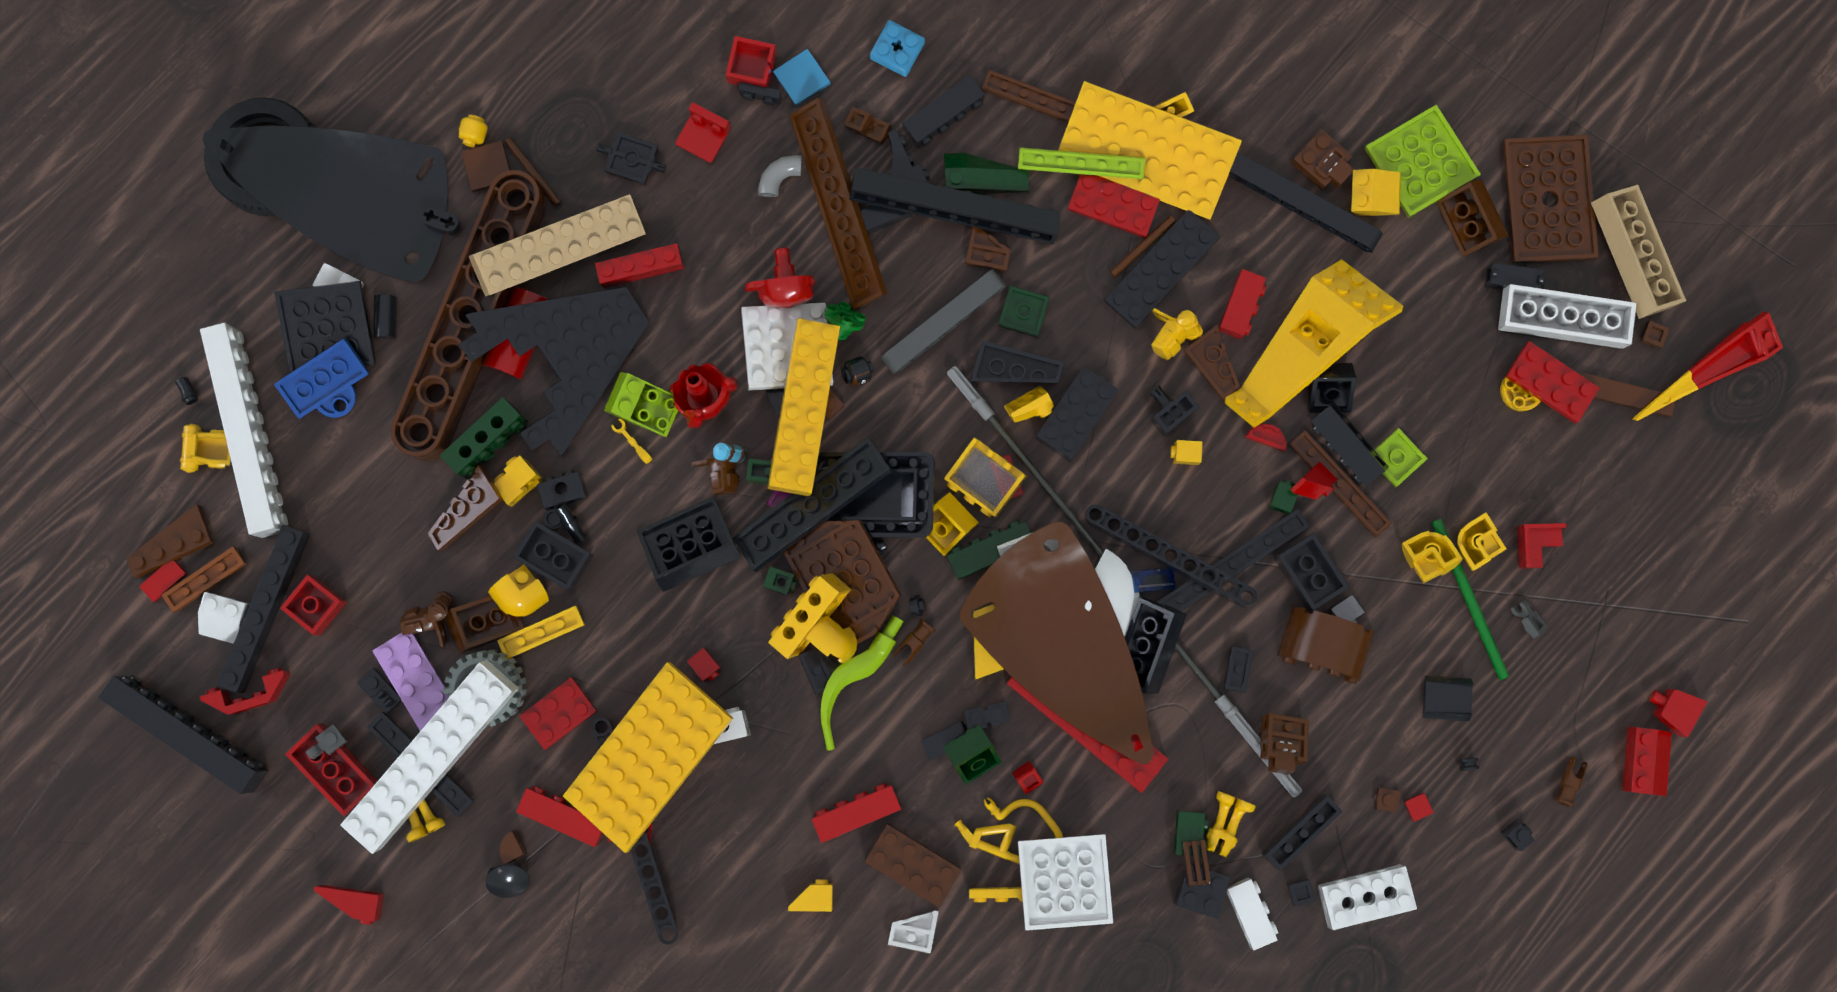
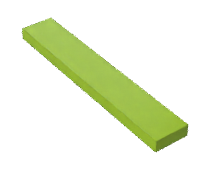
M1020 147L1018 169L1144 179L1146 157Z

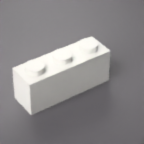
M1246 878L1229 885L1227 895L1250 948L1256 950L1277 941L1276 934H1278V930L1274 922H1270L1267 914L1270 912L1265 901L1261 902L1258 894L1261 891L1257 882Z

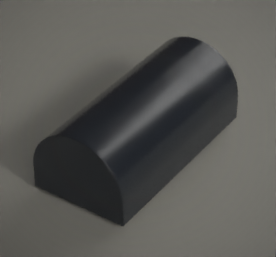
M386 294L375 295L374 338L396 339L397 297Z

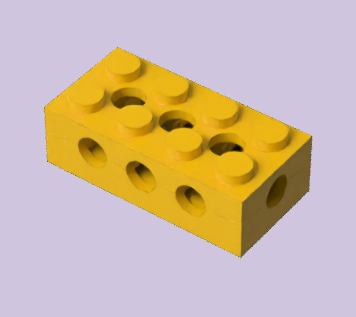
M833 573L823 574L819 577L815 576L809 583L810 589L806 593L803 592L796 600V607L793 610L790 609L784 615L783 619L785 621L781 626L778 625L771 632L772 638L768 643L786 659L802 654L810 643L805 638L806 635L823 617H830L851 591V588Z

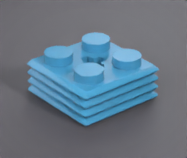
M888 20L870 52V59L906 77L925 44V38ZM900 45L902 50L898 49L896 52L893 46Z

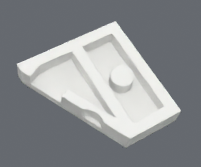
M939 911L893 922L888 945L931 953Z

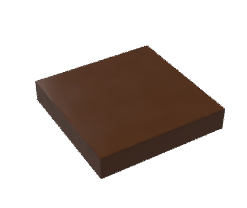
M502 141L461 151L472 192L488 189L492 181L499 174L510 170Z

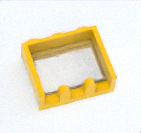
M973 438L944 479L948 482L947 486L955 492L961 491L965 494L963 498L972 505L977 503L982 507L980 511L990 518L992 515L994 517L999 516L1000 512L1028 476L979 439Z

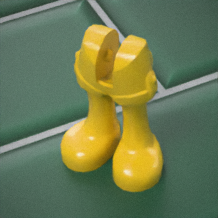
M1218 791L1216 798L1219 801V812L1213 828H1209L1207 831L1206 850L1214 852L1219 839H1223L1219 855L1227 857L1237 843L1235 834L1242 816L1247 812H1253L1256 805L1237 798L1226 830H1224V824L1230 807L1235 801V797Z
M425 799L418 808L424 817L426 825L425 827L423 826L415 810L409 816L411 831L406 835L408 843L445 826L442 818H437L433 815Z

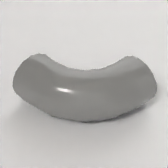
M802 155L781 157L769 164L761 175L758 195L763 197L779 196V187L785 178L801 176Z

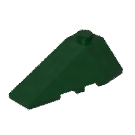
M967 153L944 154L945 186L960 191H971L974 194L1029 192L1028 170L1018 169L1017 167Z

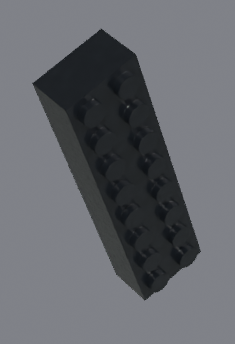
M126 675L113 676L98 698L239 794L255 792L269 771L264 768L265 764L256 758L252 760L246 756L247 752L238 746L233 747L229 744V739L220 734L218 736L211 732L212 728L202 722L199 724L193 720L195 717L187 711L181 712L176 708V703L169 699L163 700L159 697L160 693L151 687H144L141 685L142 681L133 675L130 677Z

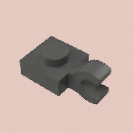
M1523 600L1519 603L1523 610L1514 605L1511 611L1515 616L1523 618L1521 622L1524 629L1534 639L1541 635L1548 627L1537 611H1532L1529 603Z
M332 724L315 737L319 743L307 750L306 754L313 760L324 751L331 755L348 741L336 725Z

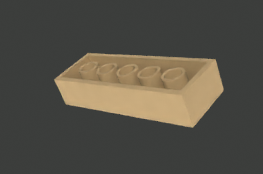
M1635 185L1611 192L1591 202L1630 299L1636 303L1638 318L1641 319L1685 302V296L1639 186Z

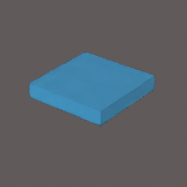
M808 49L773 71L796 107L831 84Z

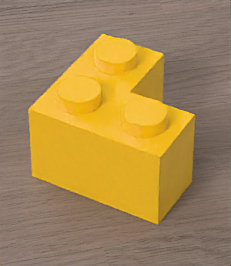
M522 456L512 457L506 463L507 467L503 469L506 474L501 473L494 479L495 487L506 504L511 507L535 488L537 484L542 482L543 479L530 462Z

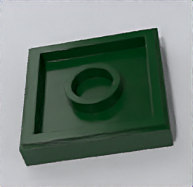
M1010 285L998 326L1038 338L1050 297Z

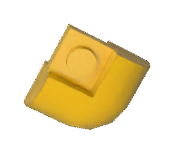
M1486 512L1467 523L1458 535L1457 545L1459 552L1471 571L1478 569L1493 557L1506 550V547L1496 533L1498 531Z
M1426 531L1402 543V550L1411 569L1414 568L1423 584L1439 575L1443 576L1450 572L1463 559L1452 541L1446 535L1443 536L1439 533Z
M522 565L509 575L506 574L488 591L504 613L515 617L530 615L549 602V597L543 585L538 579H535L525 565Z
M828 616L823 617L805 637L827 657L832 654L839 658L838 661L840 663L849 661L857 650V639L853 630L850 627L842 629L838 623Z

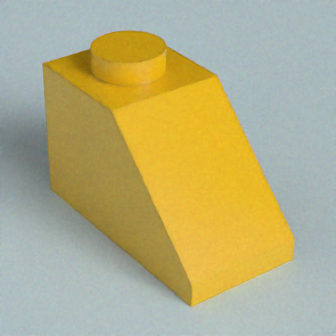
M1186 92L1153 106L1180 117L1194 112Z
M816 879L815 883H811L788 906V911L832 912L833 883H828V879Z

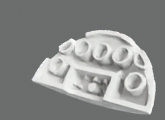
M1106 549L1095 571L1111 602L1123 635L1126 637L1139 600V590L1126 564L1118 556ZM1088 600L1085 604V609L1090 611L1092 605Z

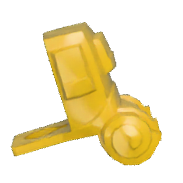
M1155 308L1152 310L1157 319L1165 322V325L1151 344L1153 351L1159 357L1169 360L1181 350L1180 345L1185 339L1195 341L1202 337V327L1193 312L1189 310L1182 311L1176 319Z
M196 424L183 427L182 454L180 458L181 470L187 473L198 471L199 465L204 464L208 465L209 468L219 469L230 466L231 458L224 430L213 429L210 432H202V427Z

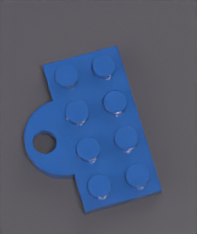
M344 338L276 382L274 386L298 419L314 409H317L325 416L337 418L346 415L353 409L357 400V393L353 384L370 372L347 339ZM336 400H343L346 403V409H337L335 405Z

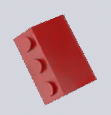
M1628 727L1623 791L1667 796L1672 732Z

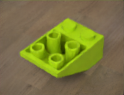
M620 372L604 409L605 412L664 437H667L678 412L673 402L672 393L624 372Z

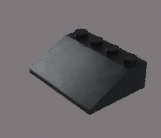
M714 496L637 531L655 580L663 592L741 557Z

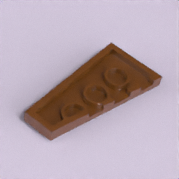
M198 504L193 506L126 558L134 578H140L167 563L181 559L214 543L201 506Z

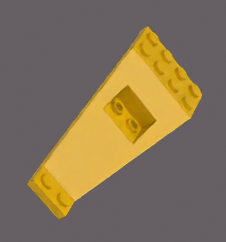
M1341 259L1310 279L1242 387L1225 398V404L1251 426H1258L1274 415L1373 329L1401 313L1403 305Z

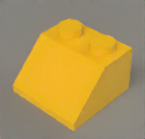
M1379 169L1353 170L1351 212L1357 216L1400 215L1401 173Z
M949 492L934 505L933 530L926 538L945 556L979 522Z

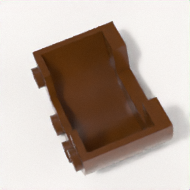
M1292 607L1277 656L1283 657L1282 661L1295 665V661L1307 663L1308 668L1313 670L1327 669V674L1336 677L1343 676L1344 681L1356 684L1361 679L1374 631L1371 629L1364 630L1365 626L1315 610L1308 612L1305 608Z

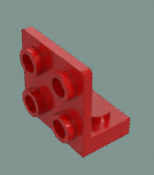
M692 102L688 109L690 117L675 144L691 154L712 163L729 134L731 125L728 120Z

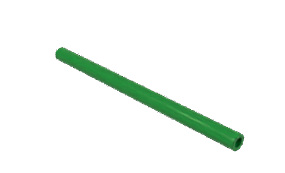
M1442 519L1431 522L1436 533L1443 536L1446 535L1450 539ZM1460 563L1452 569V572L1498 679H1505L1509 677V674Z

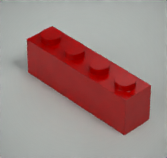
M677 243L595 263L599 283L603 289L685 269Z
M886 783L874 787L875 792L867 794L864 791L855 795L856 800L847 803V800H843L834 804L835 809L827 811V808L815 812L816 817L812 818V822L821 843L901 810L902 808L893 786H887Z
M535 785L533 788H526L516 813L588 845L598 846L603 832L573 805L565 803V798L556 794L551 797L545 794V789Z

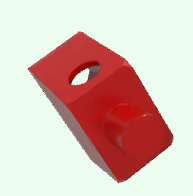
M1667 689L1665 694L1654 690L1649 697V701L1657 705L1654 716L1679 737H1689L1707 704V701L1676 689Z

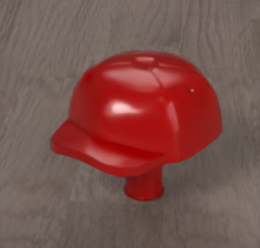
M787 247L776 248L774 250L776 266L773 267L774 278L749 282L745 285V292L757 291L760 300L767 306L791 308L812 299L815 279L814 276L809 275L795 276L794 265H791L790 249Z

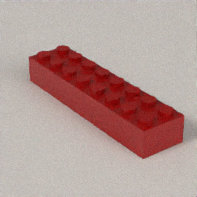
M1012 676L1006 683L1140 793L1146 789L1168 761L1166 756L1153 747L1154 755L1152 760L1148 764H1139L1072 726L1036 699ZM1133 734L1130 739L1136 752L1142 749L1143 746L1139 736Z

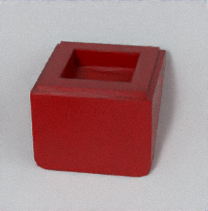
M1030 761L1012 772L1026 795L1044 783Z

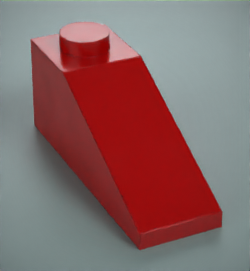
M328 885L314 886V891L351 918L359 919V923L371 925L373 922L380 920L384 893Z

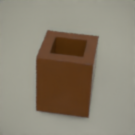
M516 830L509 832L503 838L500 845V857L503 864H507L527 853Z

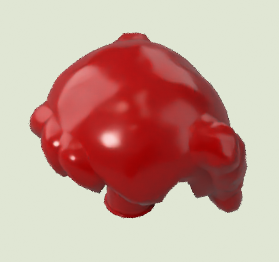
M705 363L701 366L691 365L687 370L683 369L678 376V380L670 385V391L673 393L674 405L686 418L688 427L699 428L703 421L716 417L727 406L731 392L737 389L738 384L734 377H726L715 365Z

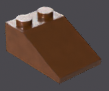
M491 596L452 608L445 616L459 654L479 648L524 629L520 616L515 617L504 613Z

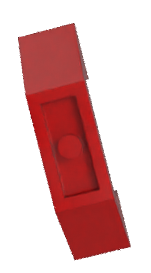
M281 668L268 671L269 675L262 677L266 693L265 691L252 694L253 698L247 700L242 697L231 701L228 690H220L219 687L207 690V694L200 696L202 702L227 715H235L276 702L290 676V672L281 670Z

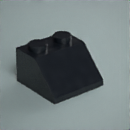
M1333 363L1308 385L1309 412H1322L1334 402L1342 412H1351L1357 379L1353 363Z

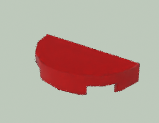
M1262 423L1250 429L1245 436L1249 440L1283 452L1286 451L1287 442L1281 429L1273 424Z

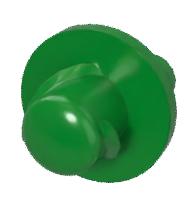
M841 301L839 304L827 305L824 310V317L831 325L840 326L838 340L847 339L852 331L861 330L865 324L866 316L851 309V305Z

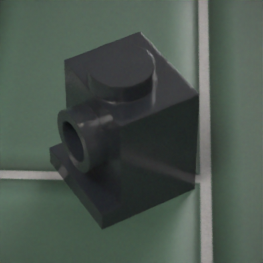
M1518 819L1501 832L1514 850L1523 851L1535 841L1531 836L1533 834L1531 829L1525 823L1522 824Z

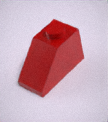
M1319 461L1290 490L1295 494L1317 500L1322 494L1325 497L1335 489L1332 485L1338 479Z

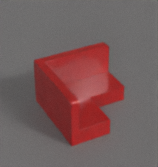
M1566 523L1524 524L1517 526L1519 569L1543 568L1542 547L1563 546L1562 529L1567 528Z

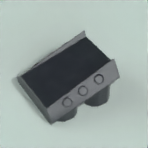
M1425 675L1423 718L1470 721L1472 716V678Z

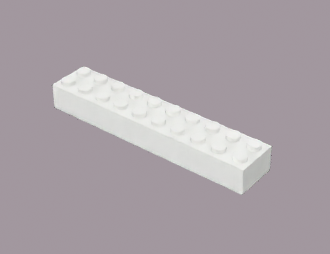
M226 323L200 329L248 533L260 538L280 534L282 526L288 525V519L286 514L282 512L281 505H283V499L276 487L278 485V478L273 473L271 466L273 458L266 446L269 443L268 437L263 432L261 425L264 423V420L257 408L259 399L256 392H253L252 384L254 379L247 367L249 358L242 346L244 337L241 331Z
M488 660L479 662L340 826L370 853L374 854L381 850L519 688Z

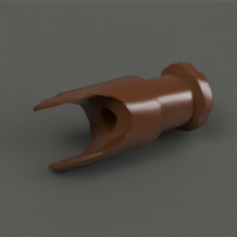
M920 619V624L913 633L907 635L893 654L894 658L904 647H911V654L903 664L904 667L911 662L925 645L924 641L928 636L936 631L923 619Z
M1574 756L1568 760L1560 783L1562 786L1559 795L1554 799L1555 802L1571 808L1574 806L1572 802L1576 791H1579L1588 766L1587 762H1583L1575 776L1573 767L1576 758Z

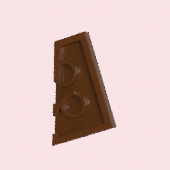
M1217 324L1188 346L1184 353L1221 400H1224L1228 395L1237 390L1240 385L1232 363H1230L1226 352L1227 349L1222 341Z

